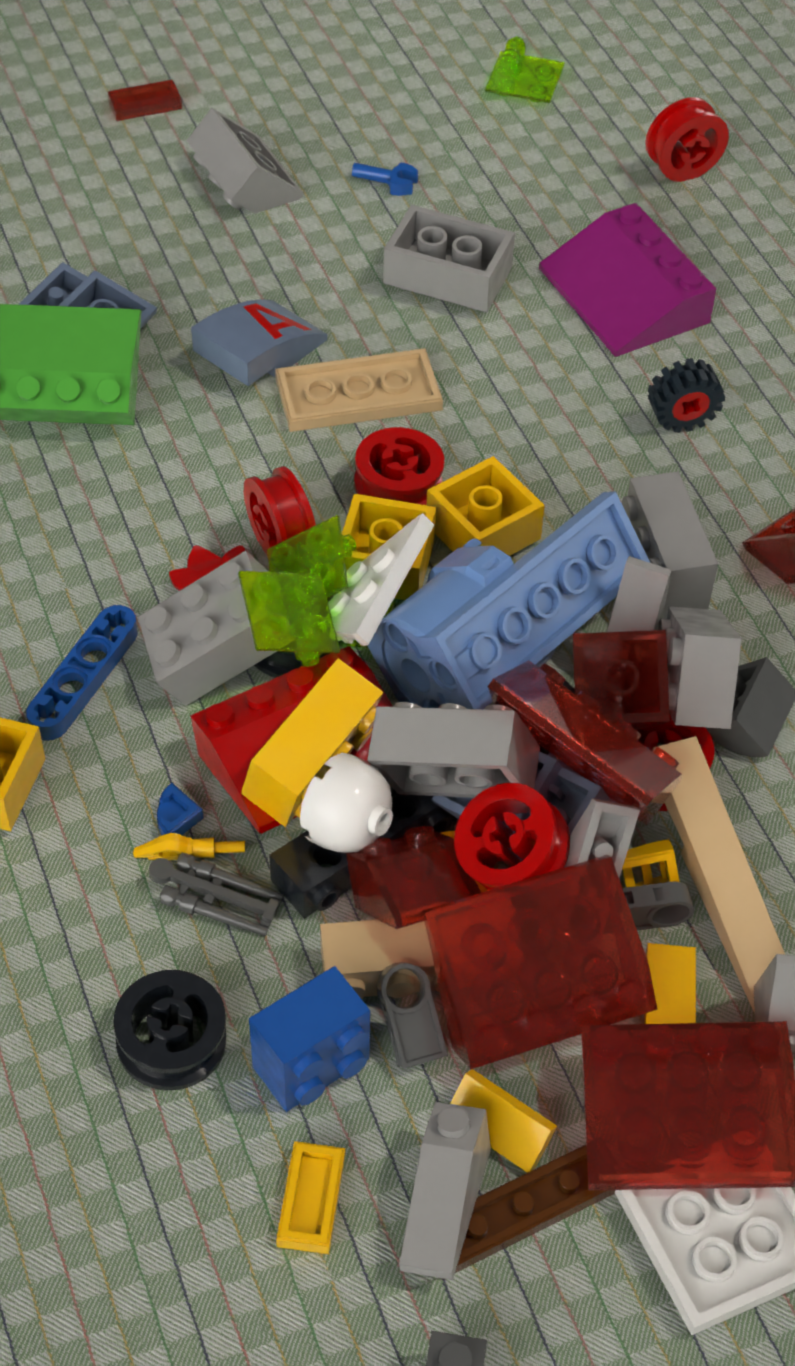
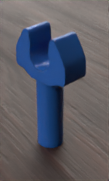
M403 162L399 163L393 170L354 163L352 168L353 177L388 184L391 195L413 194V183H418V170L412 165Z

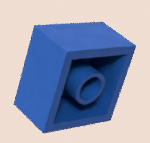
M333 966L249 1018L252 1066L286 1112L299 1104L305 1106L314 1102L324 1092L325 1087L341 1077L347 1079L356 1075L369 1060L370 1009L336 966Z

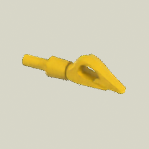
M168 833L135 847L133 854L134 858H148V860L158 858L177 860L182 852L195 858H215V853L245 852V841L215 842L214 837L192 839L177 833Z

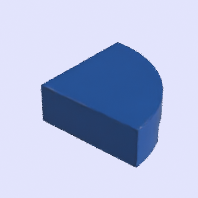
M173 783L169 784L162 792L157 809V823L161 836L168 833L183 835L204 818L203 809Z

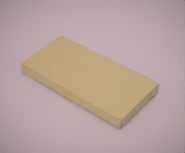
M425 348L275 369L276 383L290 432L443 410V399Z

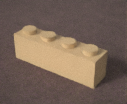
M515 908L320 924L323 972L336 966L361 999L367 996H378L377 981L379 975L389 965L399 962H406L420 967L430 981L431 991H438L440 993H453L462 988L482 986L490 989H501L510 984L520 983L523 955ZM400 969L394 972L388 979L386 986L387 995L400 998L411 995L413 992H420V981L417 975L408 969Z

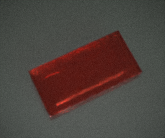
M172 79L107 92L108 102L116 121L182 109V99Z

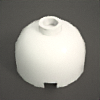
M340 753L324 763L331 767V769L326 772L323 779L314 776L308 785L302 801L300 824L301 828L309 831V836H305L308 841L322 848L343 853L358 852L372 844L389 829L393 818L390 785L378 768L352 754Z

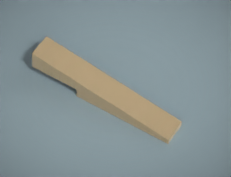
M694 736L654 747L648 768L684 844L681 851L684 862L755 1014L754 986L775 955H785V952L697 737Z

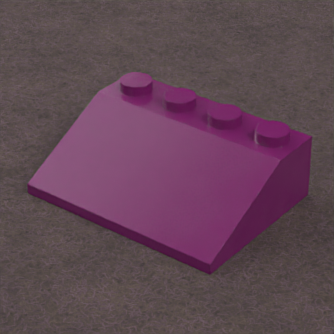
M637 203L604 213L539 263L540 271L615 357L709 324L711 321L717 288Z

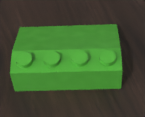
M0 304V420L135 426L141 309Z

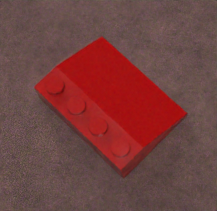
M350 646L334 651L329 655L190 715L199 757L259 834L281 824L241 794L251 760L338 658L383 691L378 707H393L372 670ZM371 736L358 752L353 749L350 754L367 761Z

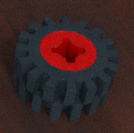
M693 358L686 359L685 365H681L680 361L673 362L674 368L671 370L667 366L661 370L663 376L655 375L652 379L654 385H649L648 387L649 395L647 396L660 425H663L664 429L668 431L672 428L674 432L680 433L682 427H685L686 432L693 431V425L698 424L699 428L706 425L704 422L706 418L712 421L716 417L714 411H721L723 408L721 402L725 401L724 390L712 366L709 363L706 365L704 360L701 359L694 363Z

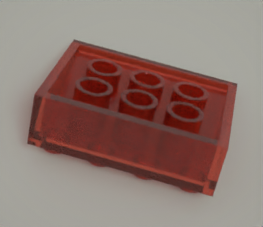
M528 660L492 679L487 687L494 704L507 706L515 710L541 747L581 777L601 786L607 796L613 801L640 809L638 820L646 826L681 782L682 773L676 770L679 762L659 747H656L653 752L638 742L641 735L637 730L621 719H618L615 724L600 713L603 706L584 691H580L576 696L562 685L565 678L548 664L543 663L539 668Z
M609 855L422 910L452 1049L470 1069L658 1010L649 963L612 857Z
M787 1021L581 1025V1075L588 1190L795 1187V1075Z

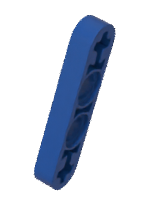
M113 605L101 611L30 702L26 709L28 724L39 726L42 740H55L66 733L133 644L138 635L136 615L133 610L127 606ZM110 626L113 627V628H115V629L112 631V633H111V631H110ZM98 650L106 654V657L98 662H88L83 659L91 651ZM68 681H78L83 684V687L74 693H66L60 690V687ZM54 711L56 717L55 719L50 718ZM40 717L45 718L44 722L40 721Z

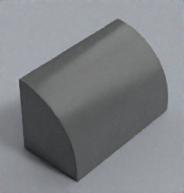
M767 657L738 666L731 729L707 727L706 729L715 742L734 753L748 757L769 756L795 701V689Z

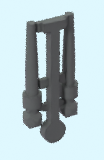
M182 852L176 861L177 870L174 869L171 861L165 858H158L151 862L149 877L153 882L166 884L171 881L180 885V890L166 885L160 893V903L170 907L177 905L180 911L193 915L197 913L262 936L267 935L271 922L284 897L283 894L216 868L214 863L203 859L198 862L194 856ZM225 884L233 888L270 899L269 903H265L252 897L246 896L244 894L222 887L221 885ZM189 888L206 894L203 902L199 900L198 896L187 893ZM215 898L263 915L260 925L213 906Z

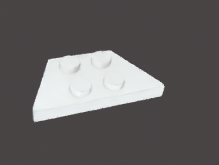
M423 513L408 523L362 562H356L346 571L343 576L345 584L341 591L326 605L325 611L328 614L319 628L330 640L337 642L342 640L344 643L349 644L356 640L361 646H366L370 643L434 527V524Z

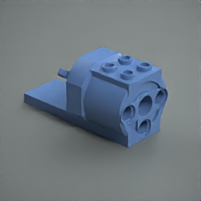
M616 491L601 493L515 564L506 553L495 546H481L482 543L475 538L468 541L463 547L457 548L434 566L428 575L427 583L384 616L370 643L367 645L398 702L414 703L421 708H439L441 704L453 703L464 706L467 709L483 710L518 679H527L551 659L557 646L617 596L628 557L631 556L650 563Z

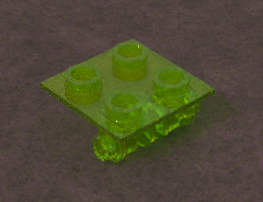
M518 36L510 38L506 43V50L501 51L485 92L496 93L505 97L513 96L529 99L532 102L551 103L565 62L525 55L526 45L524 40Z
M338 515L267 549L269 572L275 579L287 617L348 588L345 559L352 556V551L356 550L357 546L350 534L344 536L341 533L340 517Z
M257 571L238 572L256 651L295 652L296 659L302 661V665L306 667L318 664L320 661L319 656L322 653L340 652L321 575Z

